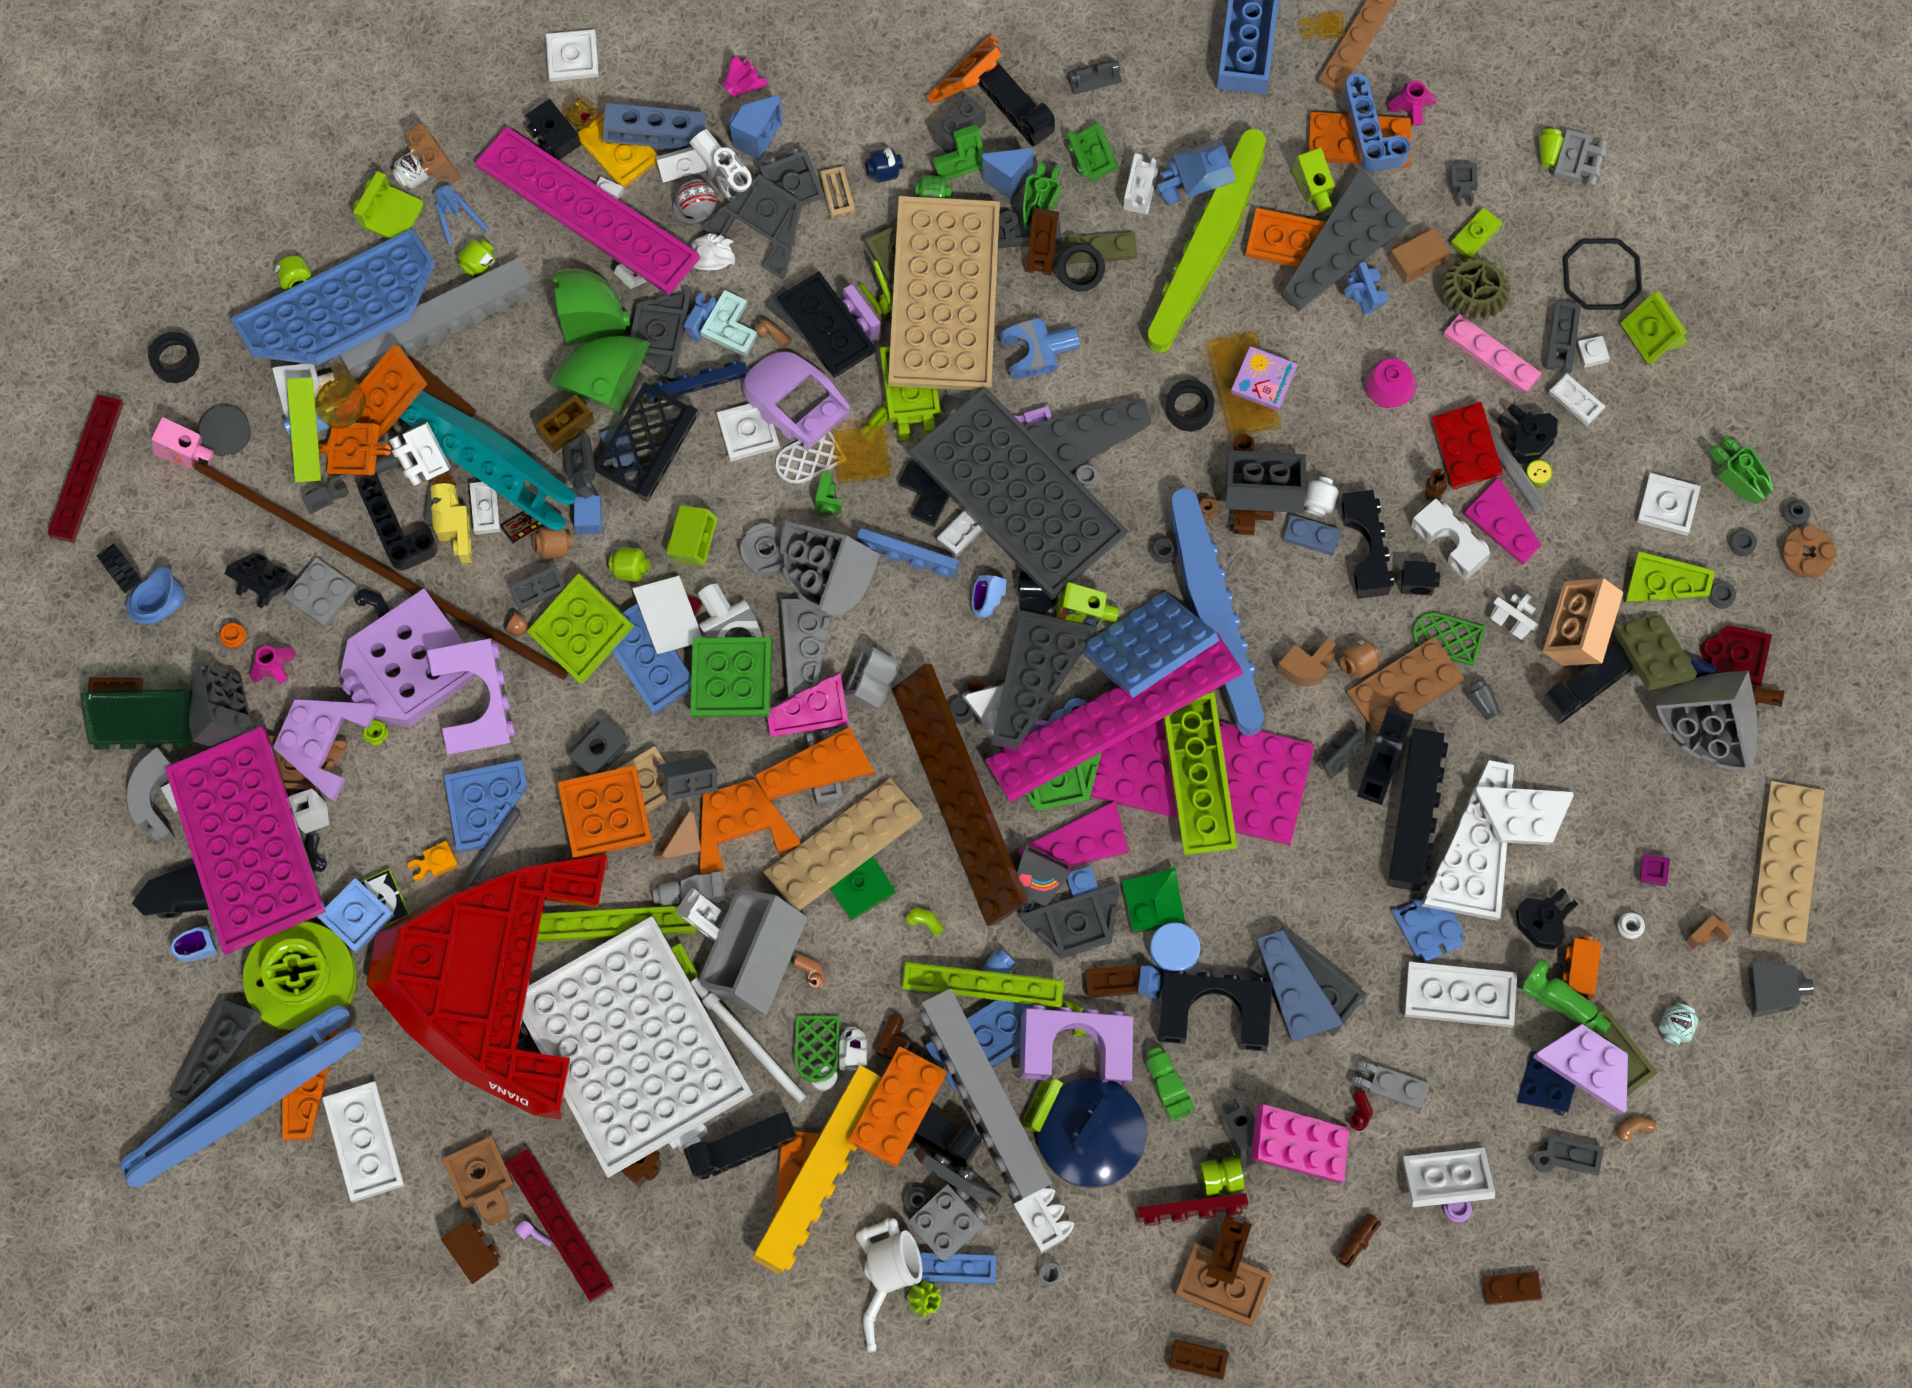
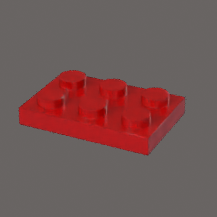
M1481 401L1432 417L1454 490L1503 475Z

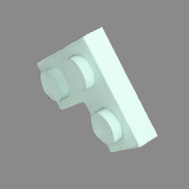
M724 290L701 329V336L746 357L758 337L756 331L737 323L747 306V300Z

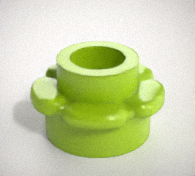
M373 720L369 729L364 728L363 739L374 746L382 744L383 740H386L389 735L386 724Z

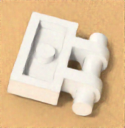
M428 422L406 431L403 437L407 443L402 444L398 436L389 439L394 457H398L404 468L402 471L404 476L410 479L413 486L422 482L418 474L419 472H423L426 480H429L451 469V465ZM411 451L417 461V464L412 463L407 452Z

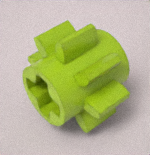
M923 1280L921 1285L914 1284L907 1295L908 1301L911 1303L908 1308L922 1317H926L927 1312L936 1313L942 1302L938 1294L941 1289L926 1280Z

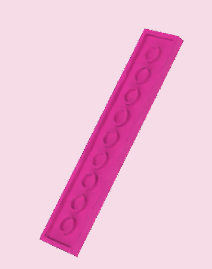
M506 127L475 162L477 168L668 296L701 259L699 253L509 127Z
M1217 633L1218 642L1132 698L1122 688L1117 686L1026 736L1018 750L1005 748L985 759L1009 802L1014 801L1242 675V668Z

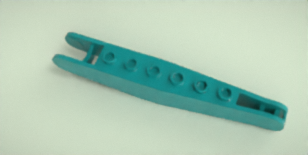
M423 391L420 392L400 416L412 428L428 422L446 456L541 524L553 530H562L565 527V518L546 504L545 500L548 495L559 503L569 505L575 502L576 494L509 440L488 426ZM526 480L538 488L537 496L524 486Z

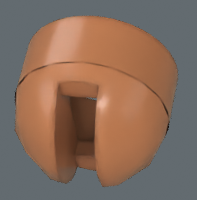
M515 613L505 631L515 636L523 635L527 630V621Z

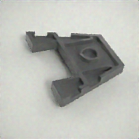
M758 175L746 191L739 192L729 204L717 211V214L709 221L707 220L701 228L711 234L725 237L735 218L776 244L764 263L763 268L780 279H784L788 269L803 201L764 176Z

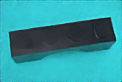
M1374 490L1343 493L1340 503L1344 526L1360 532L1366 538L1370 548L1369 556L1362 563L1355 566L1353 576L1357 599L1389 595L1391 586H1394V576L1392 570L1388 571L1387 568L1390 555L1388 546H1384L1382 540L1385 537V526L1383 522H1379L1378 514L1381 513L1380 500L1375 498Z

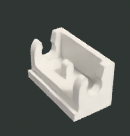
M1135 154L1124 197L1123 210L1148 215L1159 168H1156L1157 162L1154 158L1151 159L1150 163L1142 161V155Z
M694 888L689 890L675 913L713 942H715L726 917L723 911Z

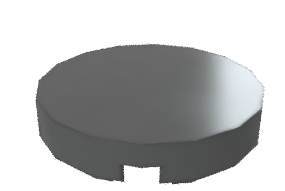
M220 406L212 409L203 417L199 424V435H201L203 446L213 450L214 455H234L239 453L248 444L251 437V427L247 417L241 410L232 406Z

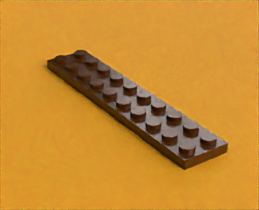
M924 664L893 687L892 691L987 926H993L1029 903L935 670L932 664Z

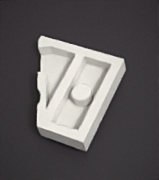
M1004 683L999 686H989L983 690L972 693L966 692L961 695L992 735Z

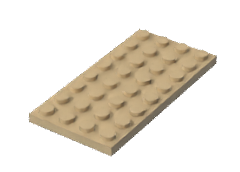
M899 196L888 386L980 391L986 387L991 392L1000 201Z

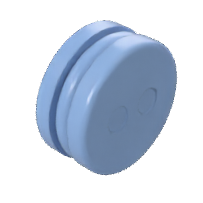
M1168 923L1161 926L1153 934L1150 943V958L1154 966L1162 973L1179 970L1187 973L1198 961L1200 941L1197 934L1189 926L1182 923Z

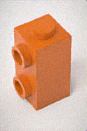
M1580 936L1579 939L1575 938L1571 946H1566L1564 961L1569 962L1568 971H1563L1561 980L1574 991L1591 1001L1596 990L1602 943L1596 942L1594 938L1589 936Z

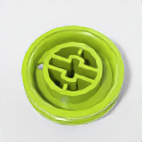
M302 922L257 941L246 959L243 970V987L250 1006L261 1014L260 1018L265 1023L281 1032H292L335 1006H344L348 1010L357 989V968L350 950L334 932L324 926L311 922ZM301 955H306V956H308L309 958H308V959H303V958L301 957ZM301 969L304 973H299V980L294 981L292 978H296L297 971ZM260 979H262L264 983L263 987L257 986V982Z

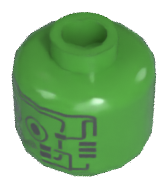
M924 175L921 181L916 182L915 197L951 199L952 186H947V180L943 176Z

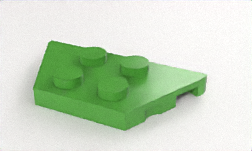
M1102 752L1026 793L1025 795L1037 811L1090 800Z

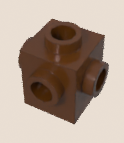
M658 1150L624 1168L621 1172L639 1188L646 1180H653L660 1172L659 1166L661 1161L658 1158L660 1152Z

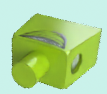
M1318 148L1298 155L1291 171L1306 204L1315 202L1320 213L1333 208L1330 195L1335 185L1322 149Z

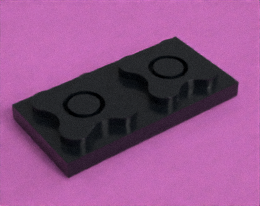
M820 271L777 297L780 306L833 378L876 352V347Z

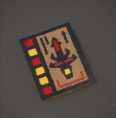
M524 511L500 524L502 531L511 544L535 533L541 526H544Z

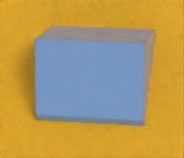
M1033 148L982 154L983 181L1010 200L1026 183V178L1033 174Z

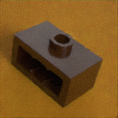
M467 1219L443 1236L441 1241L469 1281L474 1284L500 1265L497 1260L501 1256L492 1243L486 1246L481 1238L485 1233L475 1221L471 1224Z

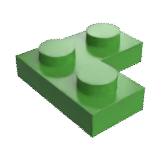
M977 124L953 132L956 151L933 158L936 176H943L948 181L982 169V154H984Z

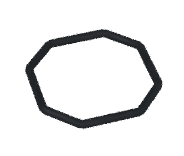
M1582 239L1563 257L1565 292L1578 304H1581L1584 309L1622 310L1642 291L1640 257L1620 239ZM1583 244H1618L1635 258L1637 290L1623 304L1587 305L1570 290L1568 258Z

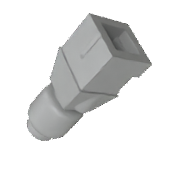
M719 871L681 880V884L678 881L662 882L658 887L653 888L654 903H660L662 906L679 905L691 888L696 889L713 904L725 903L723 876Z

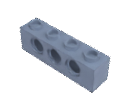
M619 102L605 103L602 142L682 150L692 147L689 142L697 134L705 130L706 113L696 110H674L669 107L655 108L646 105H625Z

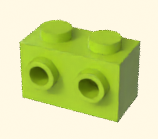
M680 505L678 514L674 518L672 536L667 543V555L678 563L705 566L718 517L705 508Z

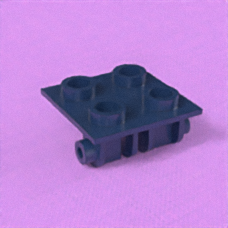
M1531 1051L1517 1102L1552 1109L1555 1114L1564 1116L1565 1112H1569L1576 1085L1533 1058L1537 1052Z

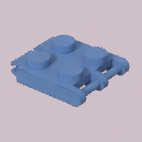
M1424 897L1421 899L1415 898L1412 900V903L1398 910L1397 908L1391 910V914L1415 958L1421 956L1424 963H1428L1442 956L1439 948L1441 945L1446 953L1463 946L1464 943L1460 936L1464 934V931L1454 913L1422 907L1421 904Z

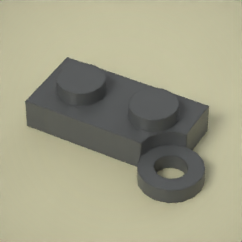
M1550 1135L1546 1151L1538 1152L1534 1157L1533 1164L1541 1173H1548L1557 1166L1598 1176L1604 1147ZM1540 1158H1548L1550 1164L1546 1167L1542 1166Z

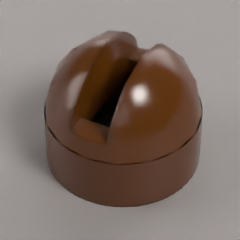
M1246 434L1238 435L1234 439V451L1253 452L1254 439Z

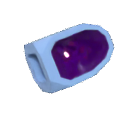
M980 575L978 577L972 594V609L978 617L986 618L989 615H993L995 608L1001 603L1002 597L1006 595L1007 579L991 575Z
M208 926L197 927L183 932L174 939L169 948L172 956L180 961L188 962L206 959L218 954L214 937Z

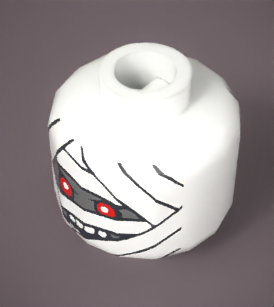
M411 151L394 162L392 173L402 187L406 186L413 189L426 181L429 176L420 165L423 161L419 155L415 157Z

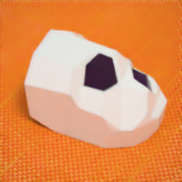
M847 1027L842 1032L839 1041L840 1070L855 1071L859 1065L867 1068V1038L864 1032L857 1027Z

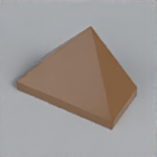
M691 811L680 812L655 852L654 857L665 859L701 851L694 813Z

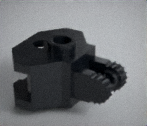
M1511 404L1507 408L1508 412L1519 423L1516 425L1503 415L1497 419V422L1510 434L1509 439L1513 442V456L1520 464L1539 460L1554 445V439L1557 437L1558 419L1551 413L1533 415L1529 412L1526 414L1516 405Z
M1563 888L1550 899L1548 897L1545 900L1526 898L1515 911L1517 929L1536 948L1554 950L1562 943L1565 937L1563 922L1579 904L1573 900L1561 911L1555 904L1565 897L1567 892Z

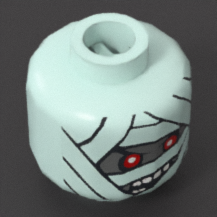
M1675 1003L1674 1006H1669L1665 1009L1659 1024V1031L1665 1036L1664 1040L1666 1042L1679 1046L1680 1042L1687 1043L1692 1040L1699 1019L1695 1015L1693 1008L1681 1003Z

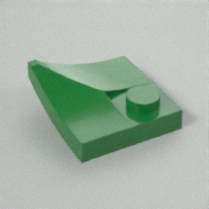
M1175 867L1138 878L1122 880L1121 887L1132 934L1157 930L1168 923L1185 924Z

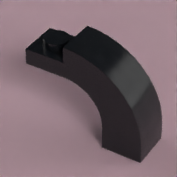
M1388 706L1357 797L1379 805L1383 804L1411 725L1413 714Z

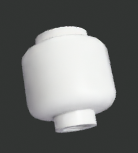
M1318 476L1317 480L1307 482L1304 504L1306 512L1324 517L1326 513H1331L1334 510L1339 491L1332 485L1333 480Z

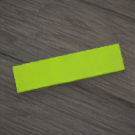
M313 377L287 379L295 482L321 481Z

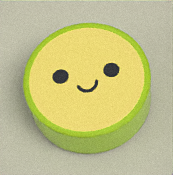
M1543 460L1531 462L1526 470V475L1535 487L1546 486L1553 474L1550 464Z

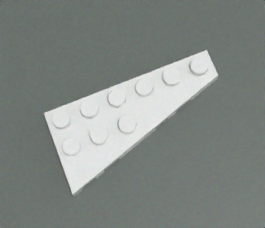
M1491 760L1487 761L1475 787L1512 789L1514 765ZM1473 791L1421 906L1497 921L1501 918L1507 843L1498 842L1492 825L1483 814L1485 809L1478 796H1474Z

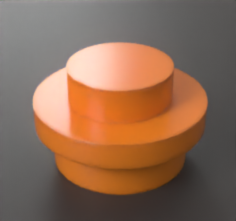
M238 623L226 624L220 631V640L227 648H238L246 640V631Z

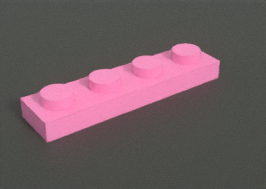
M1460 314L1444 332V337L1525 395L1541 377L1542 373L1472 322L1467 319L1465 320V317Z

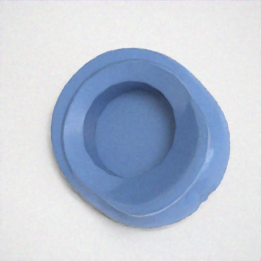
M159 567L129 595L126 611L129 617L138 624L149 625L157 623L171 615L183 604L185 591L180 583L173 579V575L168 568Z

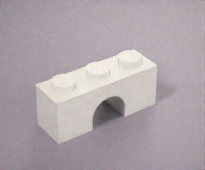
M1434 499L1413 518L1411 527L1428 544L1438 537L1452 539L1456 544V549L1449 555L1447 563L1466 581L1488 561L1491 552L1488 545L1482 539H1477L1471 533V529L1464 521H1458L1452 515L1453 512L1447 504L1440 503L1437 499Z

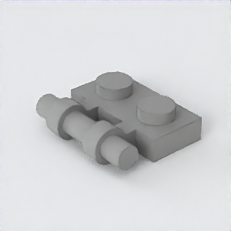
M1567 129L1553 177L1578 184L1580 175L1587 178L1585 186L1595 188L1596 182L1601 178L1602 171L1600 168L1602 161L1606 160L1607 142L1605 140H1598L1596 146L1590 145L1591 135ZM1586 155L1592 157L1591 166L1584 164Z

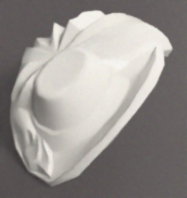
M711 233L693 240L688 247L699 253L701 258L693 268L718 270L729 264L734 265L735 256L729 246L733 241L724 238L722 235Z

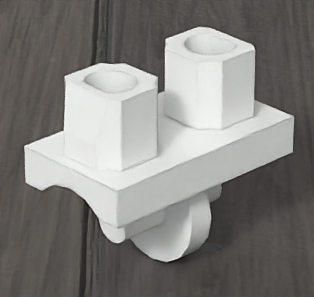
M1514 594L1510 600L1518 605L1516 609L1499 597L1495 600L1494 604L1496 606L1492 611L1490 619L1502 626L1509 615L1516 618L1518 621L1510 632L1519 639L1523 640L1531 630L1535 631L1539 626L1522 613L1523 610L1531 615L1535 612L1536 608L1529 604L1532 598L1531 595L1526 594L1522 599Z

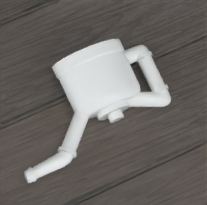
M887 1218L883 1222L863 1227L856 1232V1239L867 1255L864 1273L877 1289L867 1311L863 1314V1328L868 1353L876 1351L874 1322L887 1293L917 1284L922 1278V1261L915 1239L906 1230L900 1232L898 1222L894 1218ZM889 1232V1238L873 1244L870 1241L874 1236Z

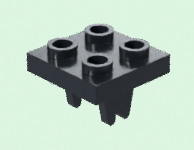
M255 552L227 565L224 573L238 582L237 595L241 596L248 589L259 594L257 607L261 609L264 605L267 606L270 603L272 597L291 588L297 579L286 568L268 561L266 556Z

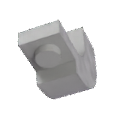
M156 747L134 769L127 788V804L130 814L142 832L148 830L157 842L162 839L168 845L175 840V837L157 816L155 798L160 788L169 781L165 767L171 764Z

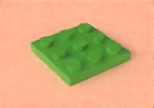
M771 637L693 638L690 716L692 718L771 717L773 639Z

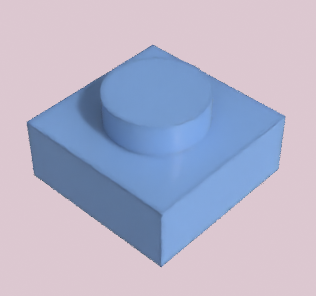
M1091 866L1072 871L1066 879L1072 898L1098 890Z
M1141 966L1138 992L1147 999H1159V992L1163 987L1162 973L1152 966Z

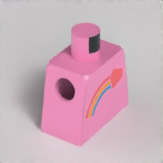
M163 417L151 439L154 455L189 468L193 467L196 460L209 465L214 455L213 450L202 446L201 435Z

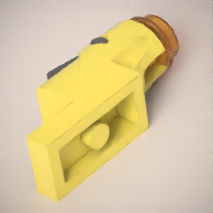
M450 475L435 476L432 479L433 482L430 484L425 522L432 527L439 541L453 540L454 555L459 556L461 564L472 563L468 509L466 506L459 505L456 483L453 481V477Z

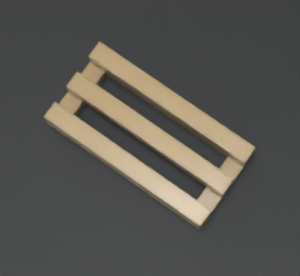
M844 166L819 171L831 219L836 218L838 215L845 216L847 213H856ZM837 173H840L848 202L847 207H844L835 176ZM828 175L831 177L838 209H834L826 179Z

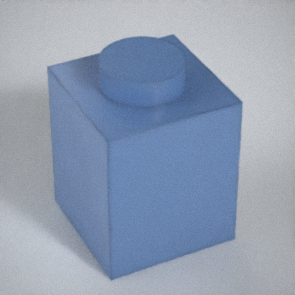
M594 494L587 499L583 495L576 497L574 502V527L577 535L603 534V504L600 496Z

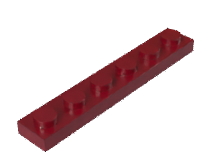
M97 394L47 533L50 538L75 543L124 405L122 400Z
M529 1149L524 1150L505 1162L509 1172L590 1303L614 1288Z

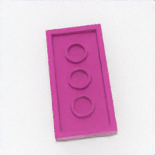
M1264 1104L1257 1105L1251 1160L1331 1182L1342 1183L1345 1180L1350 1128Z

